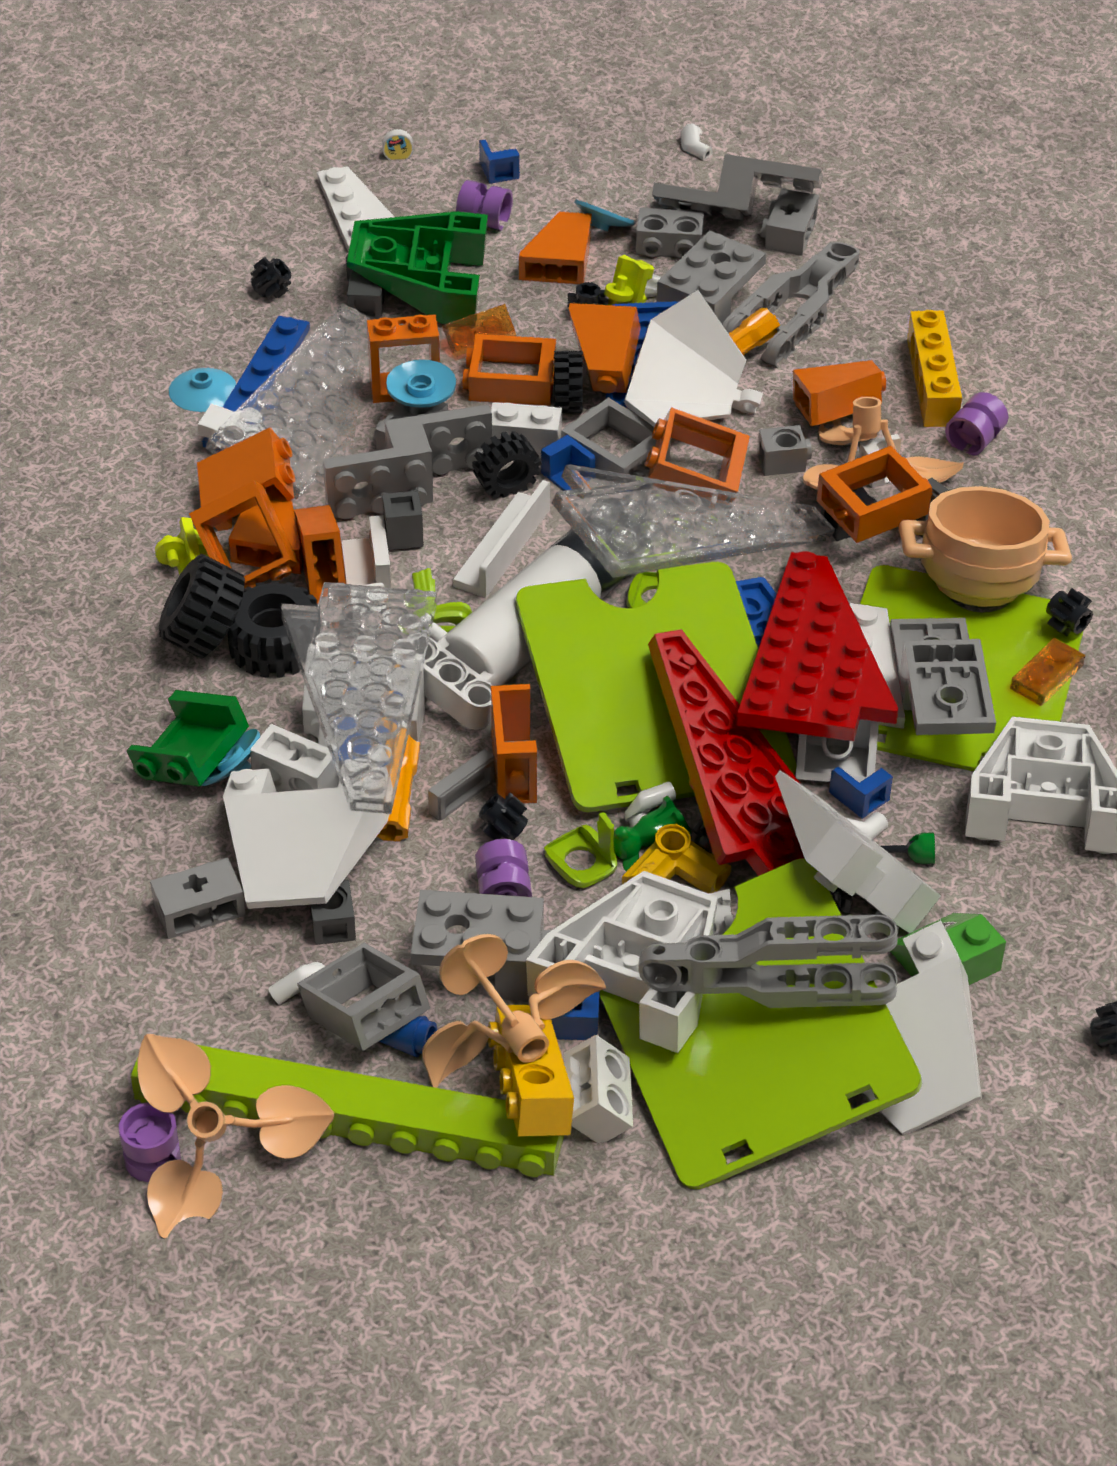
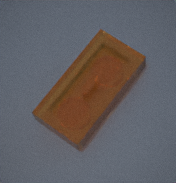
M506 304L442 326L454 357L466 354L467 347H473L475 334L517 335Z
M1053 638L1012 677L1010 689L1043 706L1084 665L1085 654Z

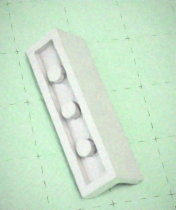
M542 480L531 496L517 492L453 579V587L487 598L550 511V482Z

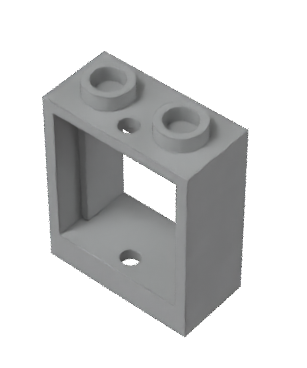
M610 398L590 408L587 413L561 430V438L568 434L595 455V475L622 492L649 474L650 468L645 466V462L652 446L655 447L656 439L652 438L654 427L634 412ZM609 426L638 445L618 458L589 439ZM670 441L665 461L670 459Z
M365 942L297 983L308 1016L361 1051L366 1050L431 1009L420 974ZM338 968V973L333 976L334 970ZM371 985L378 987L377 990L348 1008L342 1005V1003Z

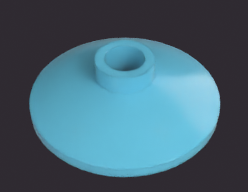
M575 199L574 203L582 212L592 214L591 226L608 232L610 226L635 225L636 221Z
M412 360L396 366L389 373L386 386L389 395L403 405L431 407L443 403L453 395L456 389V377L452 370L442 363L432 360Z
M196 368L178 375L171 382L169 396L174 404L180 408L194 412H206L210 404L223 407L236 386V382L231 375L222 370Z
M250 729L244 732L202 786L224 780L230 776L232 771L250 769L252 766L248 761L251 756L250 749L260 738L259 731L257 729Z

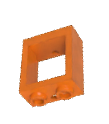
M415 315L397 318L383 317L367 320L369 379L373 403L395 402L396 400L389 395L386 386V380L390 372L380 373L379 348L429 344V360L440 363V344L436 315Z
M475 334L473 347H467L466 368L470 369L463 370L462 387L469 390V401L550 406L554 383L556 339ZM482 361L539 364L538 376L481 372Z
M671 407L664 420L659 418L653 429L652 438L656 439L655 447L652 446L645 462V466L650 468L647 482L713 506L727 508L739 489L750 436ZM670 438L723 456L719 479L717 480L665 461Z
M888 446L819 473L816 501L856 543H859L898 527L903 520H916L928 515L932 497V486L926 478H923L910 465L905 457H902L892 446ZM887 477L901 493L866 506L853 490Z
M252 481L189 513L208 556L231 568L213 527L256 505L259 506L282 557L244 576V588L248 586L251 588L256 587V583L265 582L269 579L272 581L281 580L292 573V567L299 564L263 485L256 481Z

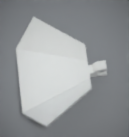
M699 290L650 320L624 403L628 409L655 427L659 418L664 420L671 407L705 420L729 418L731 408L755 415L763 393L752 389H745L743 391L737 389L747 360Z

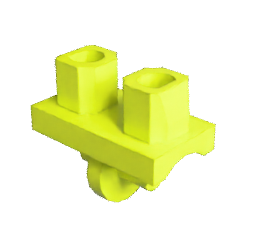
M625 254L619 256L613 282L608 283L604 294L609 298L608 305L646 303L647 298L644 292L647 281L652 279L654 267L642 260L636 261Z
M187 517L180 518L181 532L177 537L166 535L155 546L157 560L170 567L177 566L179 575L200 554L208 556L197 530L193 527L192 519Z

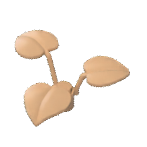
M860 397L853 401V428L844 427L840 422L841 418L831 421L834 424L831 429L825 428L823 424H820L818 434L821 441L832 445L851 443L847 462L855 460L858 441L873 439L877 437L880 430H882L887 446H892L896 450L888 430V420L881 419V400L875 397ZM915 456L906 458L923 478L927 480L933 478L939 483L954 476L964 466V462L959 463L929 457ZM823 464L811 467L803 475L804 484L818 490L819 473L835 468L838 465Z
M482 934L471 937L461 945L455 946L445 955L441 962L439 974L442 984L451 993L464 995L481 983L505 1018L502 1021V1035L476 1020L472 1021L468 1026L461 1021L451 1022L431 1035L424 1045L422 1059L432 1086L438 1088L439 1084L449 1074L472 1061L486 1046L489 1038L503 1045L508 1053L514 1051L522 1062L527 1063L537 1060L547 1051L549 1046V1040L542 1031L545 1028V1024L540 1018L545 1020L554 1019L569 1012L590 995L606 989L604 981L593 968L583 962L576 960L560 961L545 969L536 978L534 987L537 993L531 995L528 999L531 1015L522 1011L511 1012L487 979V977L498 972L506 962L508 949L504 941L493 934Z
M146 1034L140 1046L137 1065L141 1091L150 1105L164 1113L177 1111L187 1101L191 1107L187 1116V1124L190 1131L197 1137L193 1167L183 1160L168 1161L159 1166L149 1180L147 1189L148 1205L155 1220L159 1236L167 1238L171 1230L186 1218L205 1217L210 1219L219 1209L223 1195L222 1182L216 1174L209 1171H201L203 1165L205 1143L216 1141L222 1137L227 1125L249 1128L261 1127L259 1137L262 1146L278 1158L291 1159L300 1157L316 1145L334 1120L333 1110L324 1100L308 1090L290 1085H281L266 1090L257 1099L256 1109L260 1119L252 1120L233 1117L232 1115L225 1116L214 1103H198L193 1096L205 1090L210 1081L211 1065L205 1052L196 1044L184 1039Z

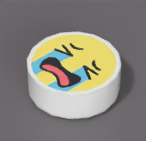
M401 129L389 131L382 140L385 157L389 160L408 159L413 153V139L410 134Z

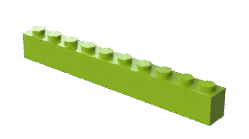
M197 1045L209 1058L211 1077L205 1090L193 1096L198 1103H214L225 1116L232 1115L233 1117L252 1120L260 1119L256 1109L259 1096L270 1088L290 1085L314 1093L333 1110L334 1120L321 1138L333 1135L348 1138L351 1142L360 1146L377 1143L391 1146L395 1151L404 1154L412 1153L415 1150L431 1153L443 1161H454L458 1158L475 1161L479 1166L486 1169H496L502 1166L519 1169L522 1174L530 1177H539L542 1174L554 1176L564 1135L518 1136L514 1119H507L506 1100ZM137 1058L131 1073L134 1099L140 1100L142 1103H149L140 1088ZM185 1101V1103L181 1106V1109L189 1113L191 1107L188 1104V1102Z

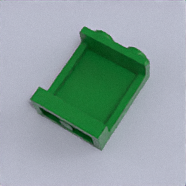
M175 690L168 698V701L176 718L151 747L131 745L126 752L135 772L143 779L200 787L248 729L249 724L236 696Z

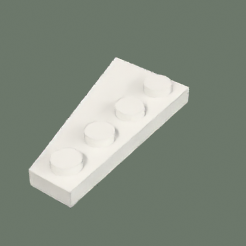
M348 166L341 168L333 167L317 172L318 182L348 252L354 221L394 217Z
M850 603L853 613L898 706L897 724L879 722V725L904 729L905 714L887 608Z

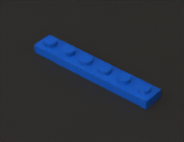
M278 315L223 405V408L236 412L255 422L308 334L310 322ZM204 437L202 440L203 447L218 451L231 446L229 443L216 441L208 437Z

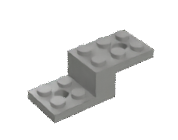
M724 154L718 193L654 183L652 196L663 209L681 210V206L691 207L690 210L703 211L706 216H712L713 211L722 212L726 219L743 221L744 216H752L758 179H761L764 186L781 188L782 183L793 184L796 191L813 193L814 188L821 189L823 174L821 169Z
M709 231L657 281L656 302L681 301L699 290L721 324H723L731 312V298L766 264V253L724 237L721 234Z
M489 404L385 420L386 449L323 459L326 505H330L334 517L349 519L360 514L383 513L382 494L418 491L421 506L433 503L432 474H446L449 471L464 468L474 469L472 461H477L474 457L477 451L483 452L480 446L484 442L487 445L492 443L490 440L492 437V412ZM464 438L459 444L450 445L453 439ZM360 482H368V483H369V484H368L366 487H364V488H361V489H355V488H354V487L356 486V484H358V483H360Z
M891 619L890 629L904 710H912L916 735L994 733L996 720L981 640L969 639L966 619Z
M420 890L411 947V964L440 966L445 955L455 946L461 945L465 940L474 936L493 934L500 937L508 949L505 964L495 973V990L505 1000L529 1001L526 959L545 935L552 931L544 930V898ZM456 925L467 928L465 932L460 934H453L447 931L449 927ZM599 994V1006H604Z

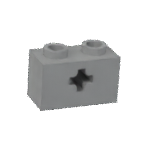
M781 188L777 200L771 201L768 214L769 219L764 218L761 237L766 238L765 249L803 256L817 220L819 195Z
M228 858L208 862L198 867L168 874L150 881L153 905L168 939L246 915L244 893Z

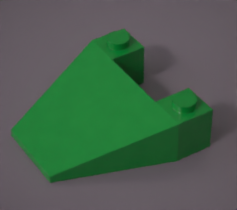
M453 211L354 221L347 257V267L426 315L435 314L436 320L441 324L475 327L480 275L449 272L451 263L483 266L488 214Z

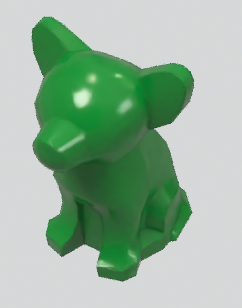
M669 796L663 798V803L658 809L642 816L634 827L620 826L614 831V853L623 860V868L626 872L639 859L641 847H650L655 842V834L662 826L678 824L687 829L690 835L692 834L685 818L679 809L675 807Z

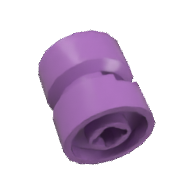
M466 180L458 195L456 211L488 214L487 228L501 231L504 226L499 224V220L507 222L510 218L513 204L512 191L497 186H491L487 189L484 183Z
M979 392L974 394L946 424L945 433L950 445L963 451L968 444H971L972 446L966 453L972 456L980 454L1007 424L1009 416L1005 405L990 393Z
M495 839L485 843L478 849L475 854L479 894L532 897L530 876L528 875L527 852L522 844L510 839Z
M141 1103L130 1108L122 1116L119 1123V1134L125 1168L132 1177L139 1181L149 1182L152 1174L159 1166L168 1161L181 1160L176 1119L173 1113H164L155 1109L149 1103Z

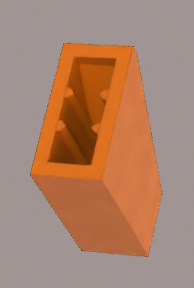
M559 211L519 252V280L567 284L584 283L591 241L592 214Z
M570 303L569 313L579 350L582 351V359L592 390L604 393H627L641 329L637 307Z
M872 360L793 370V399L797 408L811 426L820 425L853 414V401L860 397H875L880 399L882 404V392L886 390L885 373Z
M270 485L264 489L299 562L298 565L291 568V571L295 574H301V545L292 500L288 501L275 485ZM256 505L240 513L229 536L231 562L263 567L281 558V553L259 506Z
M330 505L294 509L301 545L302 564L309 595H314L317 599V604L347 600L340 530Z

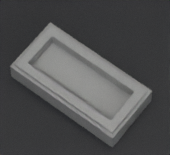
M486 749L482 750L428 789L429 814L438 821H442L494 783V755Z

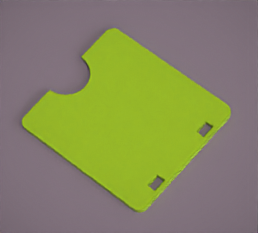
M716 561L657 569L658 585L655 595L647 603L634 608H620L604 602L591 590L586 578L526 586L518 591L515 600L518 616L574 806L580 811L596 812L629 807L639 792L666 782H671L673 785L676 799L695 796L694 790L689 785L688 771L648 643L656 633L682 629L739 704L741 703L758 647L733 572L725 563ZM758 728L794 775L797 764L786 732ZM636 784L637 794L617 796L616 787Z
M889 565L874 567L871 570L860 604L887 608L889 623H891V619H966L969 639L981 640L996 720L994 733L916 735L912 710H904V729L883 725L878 726V733L886 735L885 743L877 741V750L974 772L980 763L981 756L984 757L1011 717L1061 722L1084 631L1079 634L1071 631L1068 636H1065L1049 626L1047 622L1052 617L1046 613V608L1050 601L1047 598L1021 594L1006 607L997 611L974 612L955 604L946 594L939 590L935 581L927 573Z
M801 858L735 886L738 897L736 917L731 926L722 935H737L766 918L842 915L830 891L814 878L818 871L805 858ZM827 934L823 938L828 941H838L843 939L844 936L840 934ZM852 955L817 956V959L768 960L756 962L760 966L865 963L862 955L861 958H852ZM874 980L867 983L868 986L878 988ZM829 981L824 986L829 989H839L844 984L839 981ZM809 984V987L815 986V984ZM604 990L599 991L625 1054L630 1057V1066L681 1183L690 1189L709 1187L915 1096L922 1086L920 1071L886 1004L769 1008L740 993L703 994L698 1026L680 1051L676 1053L640 1039L638 1003ZM871 1089L876 1099L852 1109L848 1099ZM748 1144L752 1154L727 1164L724 1153Z

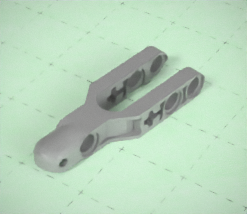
M830 242L818 254L812 256L800 269L772 275L725 319L722 324L729 334L739 327L744 319L760 308H767L773 313L788 298L801 297L808 299L795 311V316L785 326L781 325L777 328V333L769 341L765 352L761 355L762 361L779 367L777 364L783 358L787 359L797 349L795 346L800 341L805 342L827 320L826 305L829 302V298L835 293L833 290L839 284L843 285L846 278L858 266L859 250L846 243Z
M884 915L766 918L737 935H702L693 937L686 943H658L649 945L640 954L638 972L645 984L660 992L740 993L769 1008L883 1005L891 1002L897 993L896 971L887 964L841 963L760 966L756 962L768 960L817 959V956L852 955V958H861V955L884 954L893 950L897 945V925L891 918ZM879 932L888 935V937L874 940L868 938L867 935ZM827 934H840L844 936L843 939L838 941H828L823 937ZM657 977L666 978L662 983L657 982L655 979ZM872 980H883L888 985L882 988H873L868 986L867 983ZM829 981H839L844 986L839 989H829L824 984ZM809 984H815V986L809 987Z

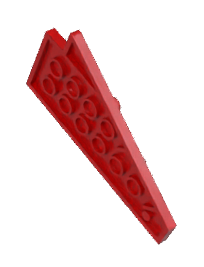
M809 551L791 552L737 712V725L854 741L860 719L897 724L898 706L828 557L816 555Z
M683 630L654 634L648 643V647L688 771L689 785L694 790L715 861L718 865L746 859L757 876H760L794 860L804 858L775 776L781 770L798 783L800 782L758 728L737 725V712L740 704Z

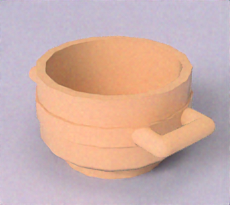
M977 486L959 487L943 492L931 502L929 516L926 521L903 520L899 524L903 553L906 557L922 558L921 562L931 579L935 581L939 590L951 599L968 605L989 607L1001 606L1012 602L1019 595L1030 590L1040 580L1041 570L1044 565L1065 566L1072 561L1064 530L1049 527L1050 520L1041 507L1026 497L1003 489ZM915 535H923L922 544L916 542ZM1048 542L1053 543L1054 550H1047Z

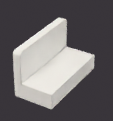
M383 515L369 516L370 538L342 541L347 587L383 583L384 588L389 589L391 588V575Z

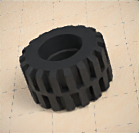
M204 554L194 558L181 572L166 600L159 622V637L200 658L209 655L224 639L237 615L244 594V575Z
M272 581L269 584L260 582L256 583V587L251 588L248 586L244 588L241 605L227 632L229 652L231 658H235V664L239 668L246 665V672L252 675L258 670L260 671V677L269 678V673H276L277 678L285 677V671L289 670L292 675L300 672V665L306 668L308 651H320V648H322L320 608L314 595H308L307 589L304 587L296 588L295 584L291 582L281 584L280 581Z

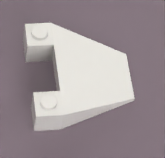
M1011 717L971 775L966 810L965 836L975 837L983 841H1005L1008 819L1084 827L1085 850L1096 851L1100 854L1117 853V769L1090 725Z
M383 759L345 762L338 787L277 792L269 769H243L231 772L223 799L248 909L325 904L329 901L388 822L394 794Z
M780 770L775 778L804 858L818 871L814 878L833 893L838 887L851 896L857 893L878 910L875 915L887 916L908 933L913 932L941 895L819 796Z
M642 871L545 935L526 959L528 996L530 997L537 993L534 987L535 980L540 973L551 965L564 960L583 962L593 968L606 985V989H603L604 991L639 1004L640 1039L678 1053L698 1026L703 994L693 991L660 992L652 989L644 983L639 975V957L642 951L649 945L658 943H686L689 939L696 936L712 935L718 897ZM657 977L655 980L662 983L666 978Z
M941 920L903 938L919 974L896 984V997L886 1004L922 1078L921 1089L915 1096L879 1111L902 1135L917 1131L982 1099L968 975ZM871 1089L861 1093L869 1102L876 1099Z

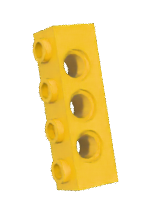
M944 310L910 311L907 343L924 427H946V424L961 409L962 394Z
M497 1005L495 1022H489L488 1028L502 1035V1021L505 1016ZM507 1005L511 1012L522 1011L531 1015L529 1005ZM540 1018L545 1024V1028L542 1031L549 1040V1046L540 1058L532 1062L520 1061L514 1051L508 1053L503 1045L489 1038L488 1046L494 1047L495 1071H500L501 1094H506L507 1119H514L518 1136L571 1135L574 1095L551 1019L545 1020Z

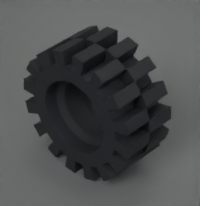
M554 351V407L562 408V413H582L583 411L582 351Z
M512 431L509 436L507 432H502L500 439H497L494 435L490 438L491 444L487 445L484 442L480 446L483 452L477 451L474 457L477 461H472V467L474 468V475L489 495L495 499L499 495L505 498L510 493L513 495L517 494L520 489L523 492L529 489L527 487L528 483L534 485L537 481L534 475H540L541 469L539 466L542 465V462L539 458L540 456L524 435L521 434L519 436L517 432ZM513 461V463L509 467H507L504 470H501V468L504 465Z

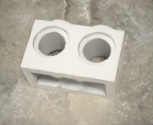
M273 724L269 725L250 749L252 770L269 769L275 788L280 792L338 787L340 781L338 752Z
M594 1035L564 1052V1065L574 1095L571 1126L597 1143H605L633 1128L630 1057L598 1035Z

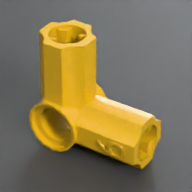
M668 824L658 829L655 834V842L622 876V884L642 871L669 880L676 874L701 891L709 894L717 892L725 884L731 873V866L729 864L718 865L713 854L691 841L689 831L683 826Z

